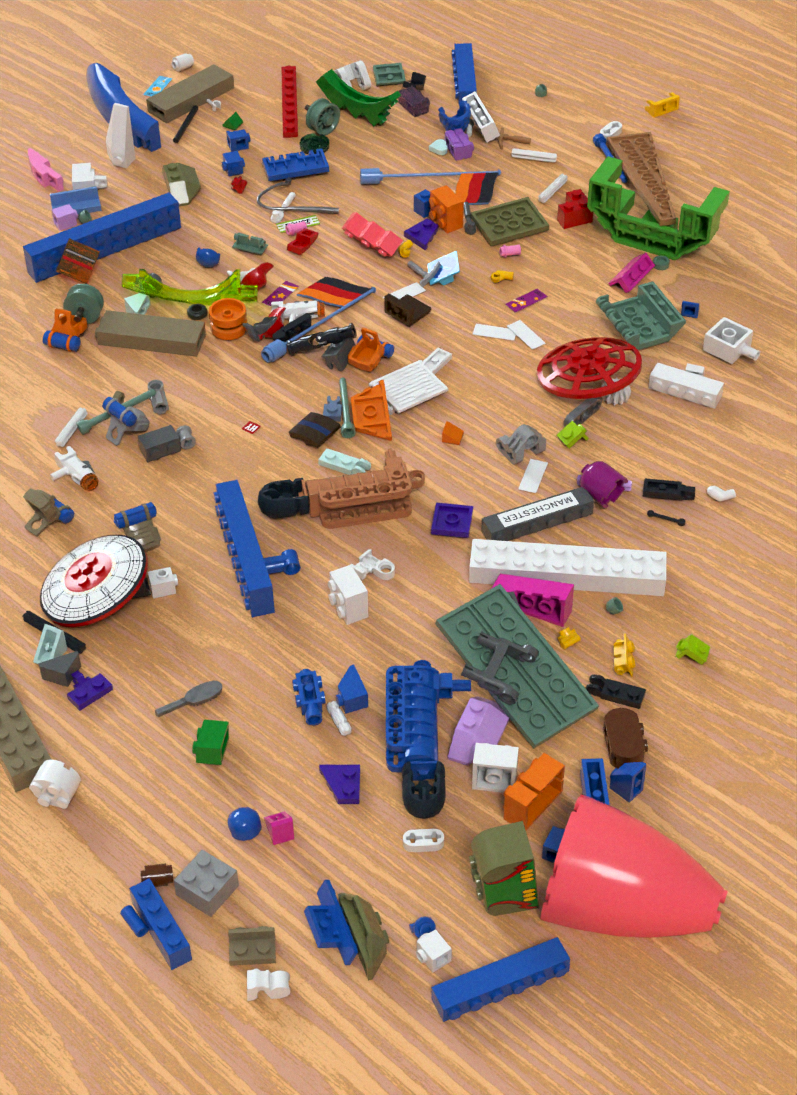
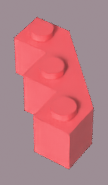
M357 212L352 213L341 228L345 231L344 234L351 239L355 238L367 248L375 249L384 257L393 256L403 241L391 230L385 231L374 221H367Z

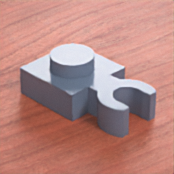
M328 396L327 404H324L323 415L336 422H341L340 396H337V400L332 401L331 396Z

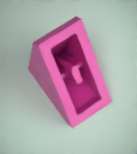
M285 811L264 817L273 845L294 839L293 820Z

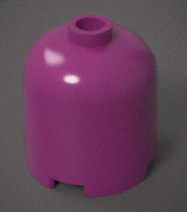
M596 461L590 465L587 464L581 471V487L587 490L590 496L603 508H607V503L610 501L614 503L625 490L623 484L628 483L626 477L603 461Z

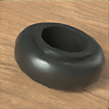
M193 304L187 309V315L193 320H201L208 314V310L203 304Z

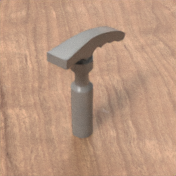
M409 261L407 266L422 275L423 279L420 281V285L424 287L438 272L441 263L438 261L430 273L423 271L413 261Z

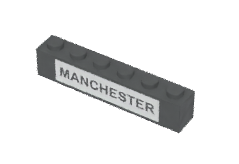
M580 487L482 518L481 532L486 540L510 541L592 515L594 500L587 490Z

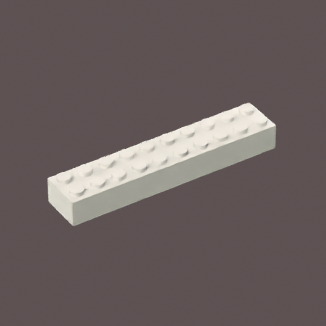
M473 539L469 583L494 584L501 573L574 584V590L664 596L667 552Z

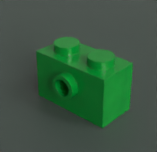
M204 719L202 727L197 730V741L193 742L192 753L196 754V763L222 764L229 741V722Z

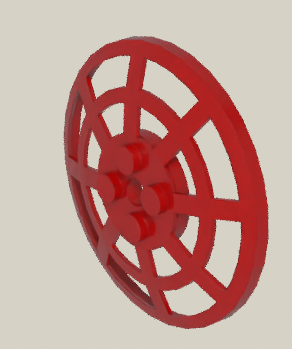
M607 337L583 338L558 346L546 354L537 367V377L540 385L546 391L556 396L570 399L597 398L615 393L630 385L641 372L642 357L636 347L623 340ZM592 344L591 346L584 348L579 347L581 345ZM601 344H603V345L610 346V347H612V348L603 349V348H600L599 346H600ZM570 349L573 350V352L570 355L561 356L566 351ZM631 350L636 355L635 364L625 361L624 351ZM617 351L620 355V359L609 357V353ZM567 360V365L559 369L557 362ZM552 362L554 373L545 378L542 373V367L544 364ZM610 363L616 364L610 370L605 371ZM622 366L632 369L630 373L617 382H614L610 377L619 371ZM570 370L576 376L567 375L564 372ZM599 373L598 375L583 377L584 375H593ZM556 377H560L574 383L572 389H565L550 382ZM603 379L607 386L579 390L581 382H593Z

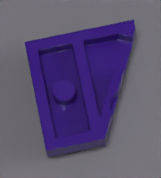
M427 218L405 230L404 237L426 250L429 241L431 242L433 236L438 232V224Z
M319 765L320 774L324 776L327 786L333 792L338 804L360 803V765Z

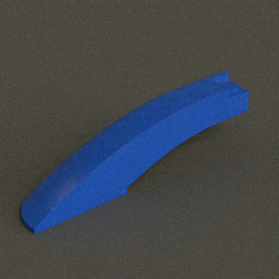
M99 63L90 64L86 73L87 84L94 104L103 118L110 123L114 103L129 106L134 146L137 148L143 146L151 152L161 148L158 121L130 100L121 87L120 77Z

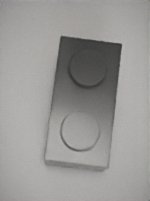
M172 425L138 436L139 449L147 463L181 451L180 438Z

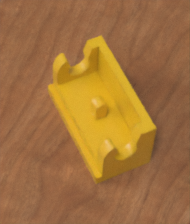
M671 92L669 93L671 96L657 102L647 100L646 102L650 106H645V111L655 118L678 110L680 96Z

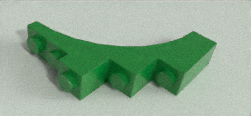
M333 69L323 74L316 81L332 104L337 105L339 109L348 108L355 119L359 116H366L373 127L378 123L382 125L387 121L386 117L390 114V106L393 107L398 103L397 99L401 96L398 90L385 97L365 95L347 85Z

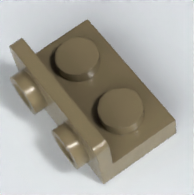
M239 927L228 930L230 966L276 963L274 927Z

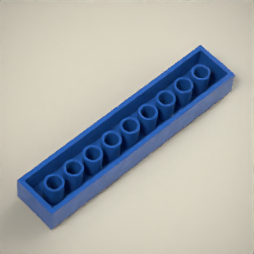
M168 192L23 246L27 272L37 283L80 266L63 259V256L83 264L90 263L76 257L78 255L73 256L66 253V248L91 259L98 260L180 229L179 203Z

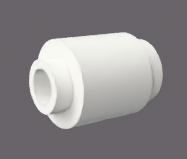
M185 53L173 57L171 64L173 69L181 71L190 68L194 64V59L191 54Z

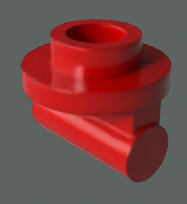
M241 176L235 177L231 182V189H235L237 193L242 194L247 181L243 180Z

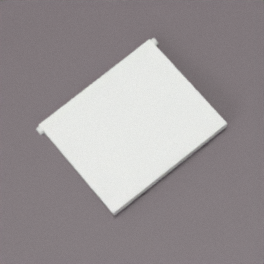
M422 360L369 383L370 387H374L379 384L378 381L384 380L387 402L397 413L448 391V387L423 364Z

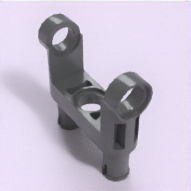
M481 631L476 643L492 649L494 654L486 670L481 671L466 663L461 676L478 682L477 685L499 695L502 702L513 705L519 697L518 692L512 688L513 686L495 679L496 673L505 654L522 662H534L538 656V651L531 645L525 644L520 646L502 637L497 639Z

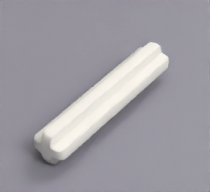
M513 148L511 153L513 158L555 163L557 160V154L516 148Z
M561 174L538 196V201L545 203L567 182L568 176Z
M80 407L57 436L55 442L58 447H63L78 428L76 422L85 419L88 414L85 408Z

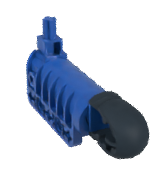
M418 660L413 666H391L386 671V765L391 772H402V798L404 806L409 814L422 819L432 818L439 814L446 798L444 764L438 761L437 703H439V698H453V691H471V680H452V673L439 674V671L431 667V664L426 660ZM395 673L398 675L397 682H393V674ZM394 709H398V715H393ZM394 722H398V728H394ZM394 755H398V765L393 763ZM426 779H434L433 786ZM413 781H419L418 785L415 786Z

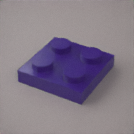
M436 502L431 534L469 538L473 506Z

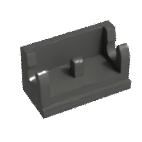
M347 338L343 342L331 343L322 355L329 369H333L332 363L336 365L339 371L345 369L349 363L348 354L352 347L356 346L353 338Z

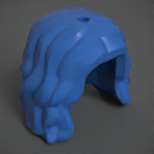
M462 100L459 103L457 114L452 117H448L445 114L443 107L438 109L440 122L446 131H454V129L461 128L465 132L471 117V106L467 101Z

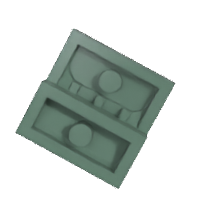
M402 63L373 65L377 86L400 84L406 81Z

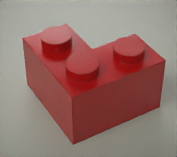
M581 189L566 192L565 203L558 205L557 221L563 229L593 222L594 211L591 212L587 207L588 198Z

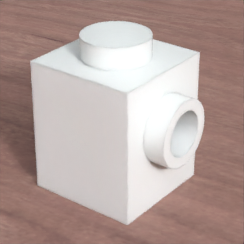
M171 567L148 572L153 599L176 594L175 586L178 585V579L176 574H172Z
M435 929L430 933L423 934L417 940L416 956L433 973L451 962L452 949Z

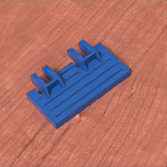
M316 149V154H314L313 150H309V155H305L303 151L286 154V159H284L283 155H279V160H275L273 156L262 158V164L268 181L329 172V165L323 149Z

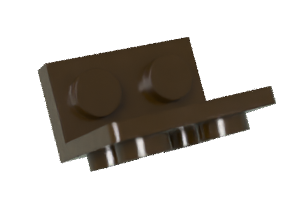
M389 293L384 296L385 313L409 327L431 312L430 306L408 294L400 299Z

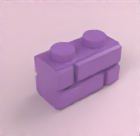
M461 128L445 132L446 145L456 161L472 157L474 145L473 142L469 141L467 133L465 134Z

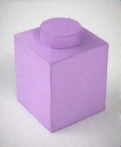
M70 204L52 209L53 222L59 231L77 226L76 219L78 214L75 209H72Z

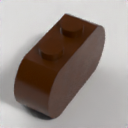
M627 708L610 710L604 717L603 727L610 764L619 769L624 763L643 762L644 754L648 752V743L646 739H643L644 726L643 723H639L638 714Z

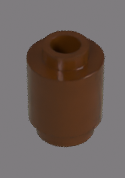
M166 863L144 866L145 870L140 871L141 882L150 878L155 887L168 886V883H173L172 865H166Z

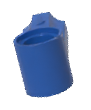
M293 549L285 550L279 556L263 558L268 574L284 572L288 575H294L301 568L298 554Z

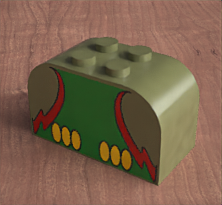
M523 821L490 828L476 835L471 843L472 855L469 856L473 882L476 884L477 897L479 901L483 900L486 912L493 916L539 908L534 856Z

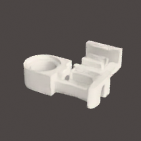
M368 549L359 557V563L356 565L350 564L362 580L366 578V574L369 572H373L375 576L382 580H390L395 576L394 564L386 558L379 560L374 557L371 549ZM388 568L391 571L388 573H384L381 570Z

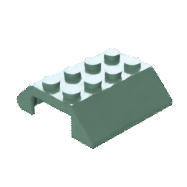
M653 281L638 285L636 297L615 303L609 302L608 294L596 299V304L622 334L626 342L638 350L669 341L686 324L683 316Z

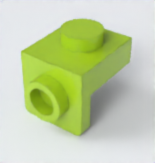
M573 421L557 434V437L569 449L582 437L586 441L589 439L585 434L587 430L581 424L576 425Z
M691 634L678 642L675 657L680 659L686 654L702 665L707 661L710 646Z

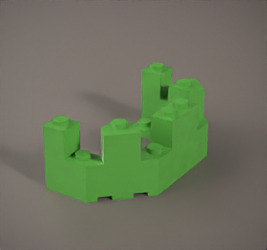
M608 156L589 180L587 207L591 212L594 211L598 217L597 220L605 230L608 229L614 242L655 255L666 256L672 260H677L682 255L689 254L712 240L719 229L720 216L728 205L730 191L714 187L700 208L684 203L681 206L678 230L679 218L677 217L676 224L667 227L660 226L650 210L646 212L642 219L627 215L634 205L635 191L624 189L622 185L615 183L622 174L623 160Z

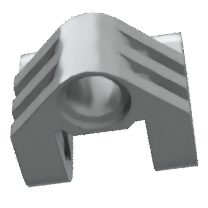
M523 424L515 430L510 438L507 435L497 438L496 445L498 450L515 465L523 461L524 449H530L534 454L545 451L547 439L542 437V434L535 428Z

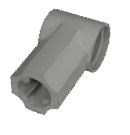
M152 380L148 383V391L151 389L156 390V395L149 398L153 411L159 415L165 414L169 410L163 382Z

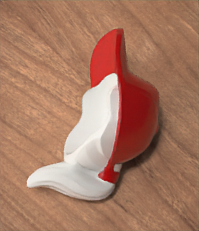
M266 262L260 264L257 268L242 271L237 275L232 271H227V274L235 290L246 288L255 291L267 284L266 274L274 266Z

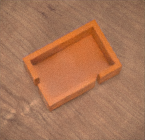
M543 753L539 758H535L530 768L526 772L523 771L518 776L517 781L506 788L503 806L504 820L510 824L523 821L525 830H527L563 792L565 765L546 753Z

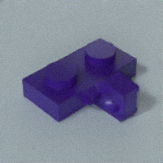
M77 670L71 674L72 682L75 685H73L74 690L69 692L67 697L81 711L112 691L113 686L101 673L93 678L89 676L85 678Z

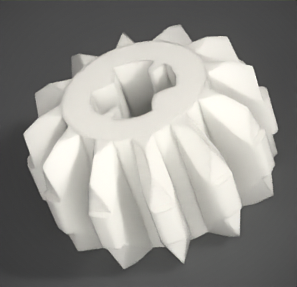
M616 377V379H612V380H613L614 382H617V381H619L620 379H618V378ZM604 381L602 387L607 386V384H606L605 381ZM628 385L615 393L602 396L603 401H607V404L612 403L614 406L616 404L622 405L623 402L628 401L631 395L630 386Z

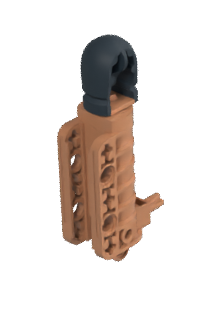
M389 448L388 451H385L384 470H373L364 473L306 481L303 478H296L293 482L290 479L270 482L259 491L258 505L263 514L274 519L296 516L297 513L301 515L310 514V517L320 516L322 526L327 529L405 518L412 513L409 494L412 492V489L424 486L425 474L421 470L408 471L405 462L402 461V457H397L395 450ZM419 477L421 480L415 481L412 478ZM387 509L389 512L382 513L381 510ZM345 515H352V516H353V517H350V518H344Z

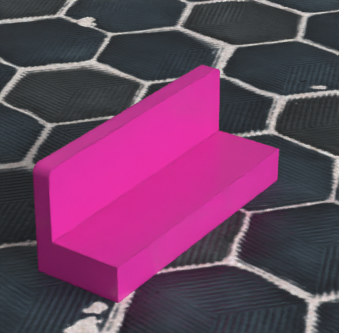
M645 252L633 258L608 284L612 286L619 283L625 293H627L642 280L655 264Z

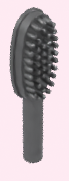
M214 680L202 683L190 689L184 698L156 709L155 714L157 717H160L188 704L190 706L205 704V702L211 701L220 695L222 684Z

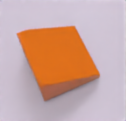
M446 421L442 432V442L460 445L464 431Z

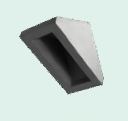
M78 651L38 663L43 680L66 687L73 680L71 674L77 670L79 671L81 668Z

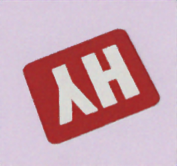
M249 421L242 430L254 434L261 426Z

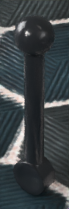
M653 510L647 512L649 517L654 516L678 523L679 526H684L686 522L683 518L675 519L654 513Z

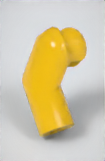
M411 240L405 241L398 247L401 257H409L411 251L408 249L413 246Z
M497 270L491 274L490 279L494 283L504 279L513 280L514 272Z

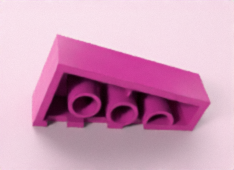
M500 573L492 586L494 588L501 584L507 592L514 591L524 614L561 627L565 625L572 612L574 584Z

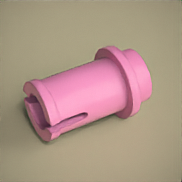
M305 221L295 224L289 223L285 230L287 235L294 236L295 233L307 228Z
M519 244L513 246L503 245L499 249L500 256L504 258L511 255H521Z

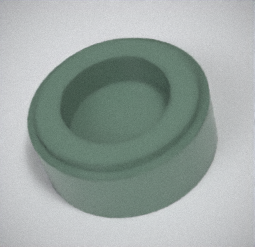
M662 255L656 256L653 259L654 268L657 270L668 269L669 258Z

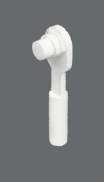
M290 192L281 207H288L296 194ZM274 210L270 218L271 222H281L284 218L285 210Z

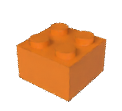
M447 185L431 190L429 198V216L431 220L438 224L446 233L463 228L464 201Z

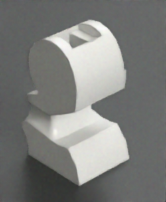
M257 968L247 970V1001L258 998L259 991H264L271 999H280L290 994V974L286 971L271 973L269 970L260 971Z

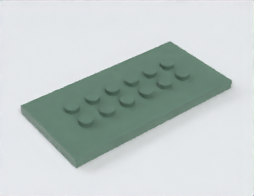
M501 584L436 620V626L465 663L481 671L486 670L494 654L492 649L476 643L481 631L497 639L502 637L517 645L522 646L526 644L537 649L538 656L534 662H522L505 654L496 673L495 679L513 686L512 688L518 692L519 697L515 704L509 705L502 702L499 695L488 690L533 749L598 709V703Z

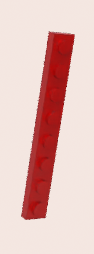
M288 65L281 67L283 138L298 137L296 66Z

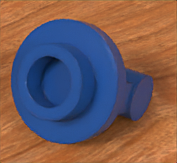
M425 916L417 919L415 923L409 924V928L412 933L420 938L423 934L435 930L436 925L431 917Z

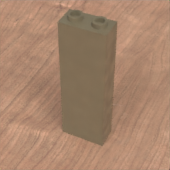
M213 64L147 98V110L163 122L169 123L190 112L194 105L199 107L207 103V99L213 100L233 89V75Z
M106 310L104 316L100 319L99 327L95 329V337L98 340V345L197 357L206 337L205 322Z

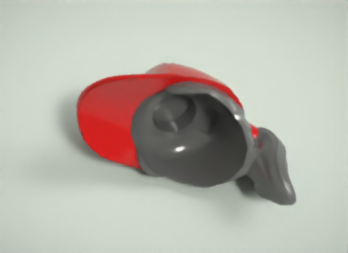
M278 307L274 309L268 317H265L261 322L255 323L253 326L248 323H244L242 326L246 328L253 341L258 342L264 337L272 338V335L284 326L281 317L286 308Z

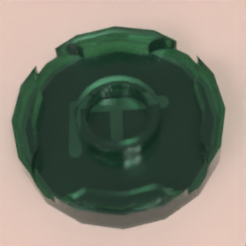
M314 133L307 134L299 142L300 150L308 155L309 150H313L314 154H316V149H323L325 153L330 147L328 137L320 134V136Z

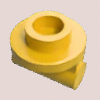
M567 627L558 632L560 636L557 639L563 650L581 640L575 628L570 630Z

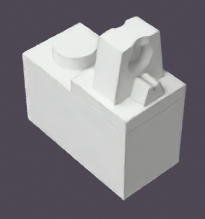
M91 163L72 164L73 190L95 186L97 189L107 187V177L95 175V169L91 168Z

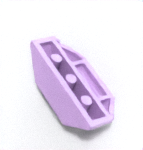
M479 696L470 698L455 728L448 760L468 766L473 763L476 743L498 745L509 722V717L497 702Z

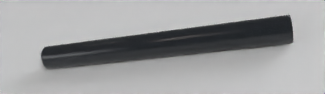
M194 105L173 138L174 143H178L198 111V106Z

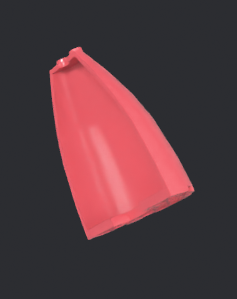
M581 794L575 803L574 811L571 812L555 858L553 876H550L548 882L546 902L543 903L540 920L573 929L613 936L653 938L687 935L711 931L713 923L718 925L722 911L717 909L719 903L724 904L728 891L724 890L717 880L683 848L654 827L615 807Z

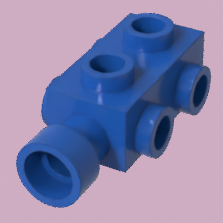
M303 669L299 673H295L296 679L292 680L294 692L298 691V695H295L297 708L301 707L302 715H305L308 725H318L323 720L321 713L322 704L326 703L324 691L320 692L319 688H322L321 676L316 675V671Z

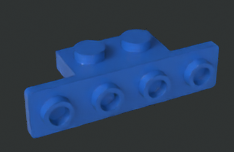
M324 880L317 892L321 905L307 906L304 913L317 947L338 948L344 964L350 965L358 953V948L343 915L342 907L337 900L335 890L330 880Z

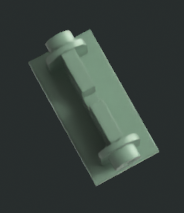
M235 233L234 235L236 242L232 248L262 255L268 247L263 238L251 236L249 240V235Z

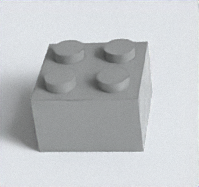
M201 850L174 879L176 896L212 917L236 890L239 882L237 870Z

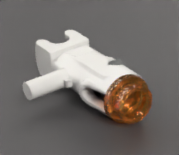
M283 301L271 302V312L278 307L286 308L281 317L283 322L284 319H287L290 323L305 313L310 314L312 319L325 316L324 302L295 301L294 303L283 304Z
M70 446L66 448L68 453L65 455L55 452L56 464L61 469L50 474L53 481L67 474L84 490L92 491L96 489L99 482L89 461H81Z

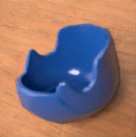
M198 247L195 257L201 266L212 268L219 263L220 253L212 249H200Z
M250 807L238 808L228 816V828L234 839L241 841L251 840L258 836L262 829L257 811Z

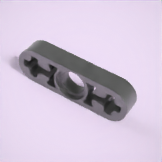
M600 397L586 399L566 416L563 426L566 427L571 421L576 425L584 423L599 410L602 399Z

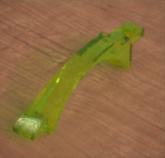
M139 269V274H123L122 276L123 288L164 300L212 305L213 302L224 298H234L248 302L258 301V285H241L240 269H235L223 282L200 290H182L167 286L154 279L145 269Z

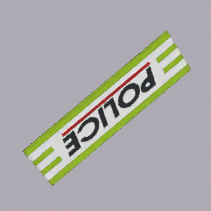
M316 215L277 223L276 225L279 231L283 233L286 232L285 227L289 223L295 224L305 221L307 227L320 223Z

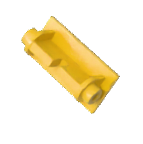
M625 633L624 640L617 639L613 644L615 657L614 671L618 675L629 672L631 677H633V668L636 667L632 653L635 652V646L632 640L629 641Z

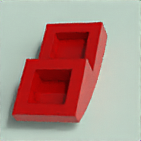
M304 228L296 234L294 241L287 244V250L299 255L303 254L315 242L319 233Z

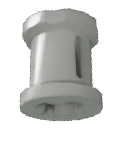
M187 425L180 426L176 430L180 438V445L183 449H191L196 444L195 438L191 435L192 430Z

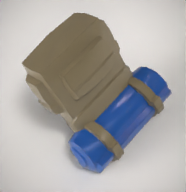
M30 488L23 496L35 511L34 516L25 525V529L35 536H39L49 524L56 520L66 524L74 518L75 513L70 506L62 504L54 495L51 496L42 490ZM43 519L38 529H32L34 522Z
M152 502L143 503L140 506L114 514L113 521L116 527L119 529L123 528L125 535L137 540L146 552L160 546V534L152 522V518L156 517L157 514L156 507Z

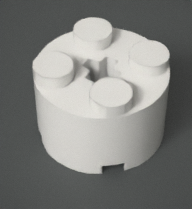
M46 760L37 771L29 789L38 798L37 801L40 805L45 807L52 805L66 809L80 784L81 778L72 767L70 770L63 767L65 763L61 761Z

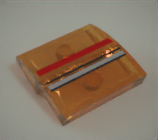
M69 238L56 272L87 284L100 251Z

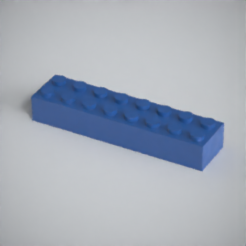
M238 480L215 484L216 492H213L215 503H218L215 506L217 517H221L219 518L221 530H225L223 531L224 541L229 543L227 545L228 554L233 556L231 563L233 569L237 570L235 571L237 583H241L239 585L241 596L246 598L244 599L246 611L250 610L252 618L275 613L272 583Z

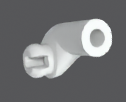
M710 486L707 489L708 495L718 502L736 497L734 489L724 491L717 486Z

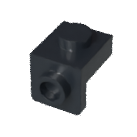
M413 72L411 80L404 81L402 87L408 88L407 91L414 93L418 90H423L426 75Z

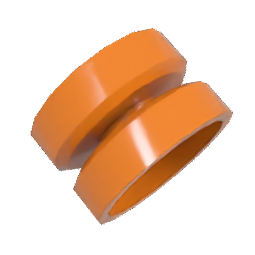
M234 298L219 299L212 303L209 307L210 329L216 338L233 340L238 339L247 332L246 328L242 326L244 323H247L245 304Z

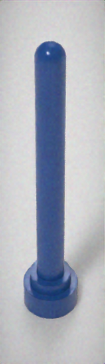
M601 133L596 134L593 137L595 146L601 148L606 157H613L606 146L604 135ZM622 171L619 178L623 183H627L628 179Z

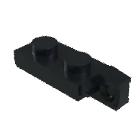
M645 478L643 497L694 500L695 487L683 485L680 481Z

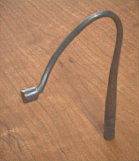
M290 177L286 178L285 182L270 186L257 197L258 205L268 210L339 214V208L269 207L260 202V198L271 189L278 186L291 185L292 178Z

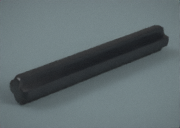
M26 611L22 616L25 622L40 631H43L45 624L58 628L31 611ZM64 631L67 647L82 654L86 650V644Z

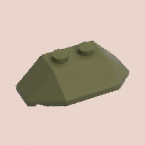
M181 163L163 165L162 173L168 192L178 201L179 206L189 205L201 189L195 168Z
M340 893L338 894V902L342 907L343 915L350 927L353 940L357 945V954L368 981L372 980L387 954L388 934L386 930L382 931L380 915L378 912H374L369 902L358 895Z

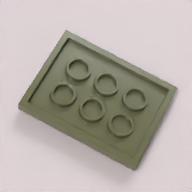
M529 197L471 212L470 216L490 246L549 230V224Z

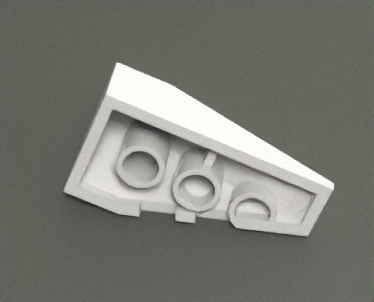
M114 103L106 136L107 154L113 165L126 169L136 159L129 106Z

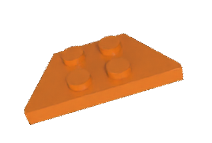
M384 380L378 381L379 384L373 388L368 387L363 392L350 397L355 431L391 441L392 433Z

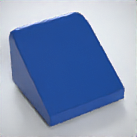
M682 301L681 315L698 318L700 303Z

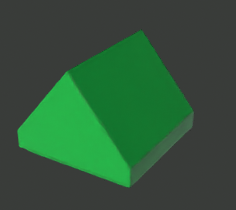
M235 112L222 126L236 130L243 124V120Z

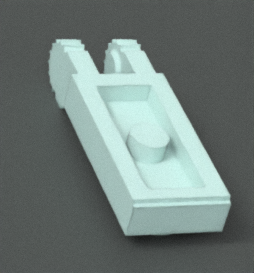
M327 448L318 459L320 466L347 475L366 472L365 470H369L372 466L369 461L363 458L358 459Z

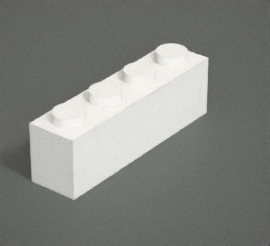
M473 92L463 97L462 100L467 101L471 106V118L486 143L499 137L498 129L477 93Z
M657 363L650 374L648 388L715 409L722 397L724 383Z

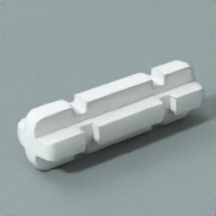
M336 701L327 703V710L341 735L351 734V726L339 708Z

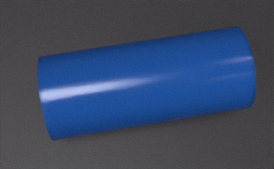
M131 905L121 910V916L137 937H142L148 932V927Z

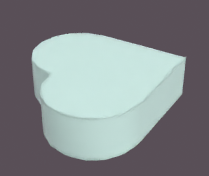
M438 139L429 145V151L438 155L447 154L448 147L445 140Z

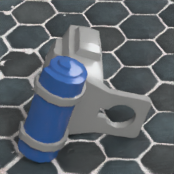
M107 397L104 400L102 407L111 415L110 426L106 434V438L109 441L119 445L125 431H147L150 421L141 410L130 406L125 408L117 398ZM118 427V436L114 439L112 431Z

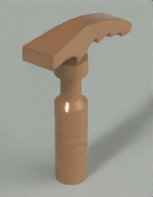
M501 127L499 133V147L501 150L503 149V140L509 139L514 142L531 143V138L504 134V128Z

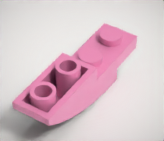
M29 148V163L35 179L44 188L50 185L58 192L63 190V177L50 167V162L47 158Z

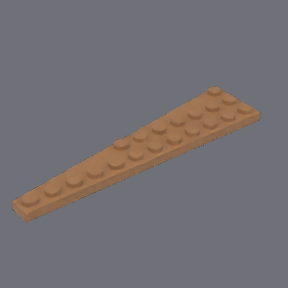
M651 132L607 137L608 146L617 159L623 160L622 168L658 224L667 227L676 224L675 212L670 201L659 158H657V151H655Z

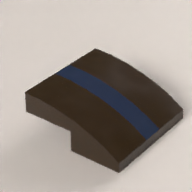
M310 412L289 431L291 438L304 439L305 444L308 446L320 447L341 428V425L327 416Z

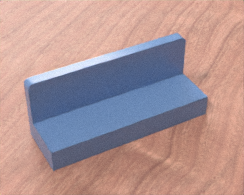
M96 186L50 194L52 209L70 204L72 209L77 211L78 215L85 209L89 213L102 211Z

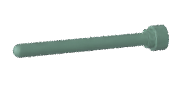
M340 378L339 384L344 424L341 426V435L344 438H352L355 436L356 431L350 419L347 383L345 378Z
M151 389L121 405L125 408L133 407L155 396L156 390ZM104 412L90 420L82 419L76 422L81 434L84 435L92 429V426L110 418L111 415Z

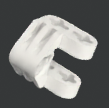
M361 60L333 70L350 87H352L350 80L356 78L362 90L371 88V80L366 66Z

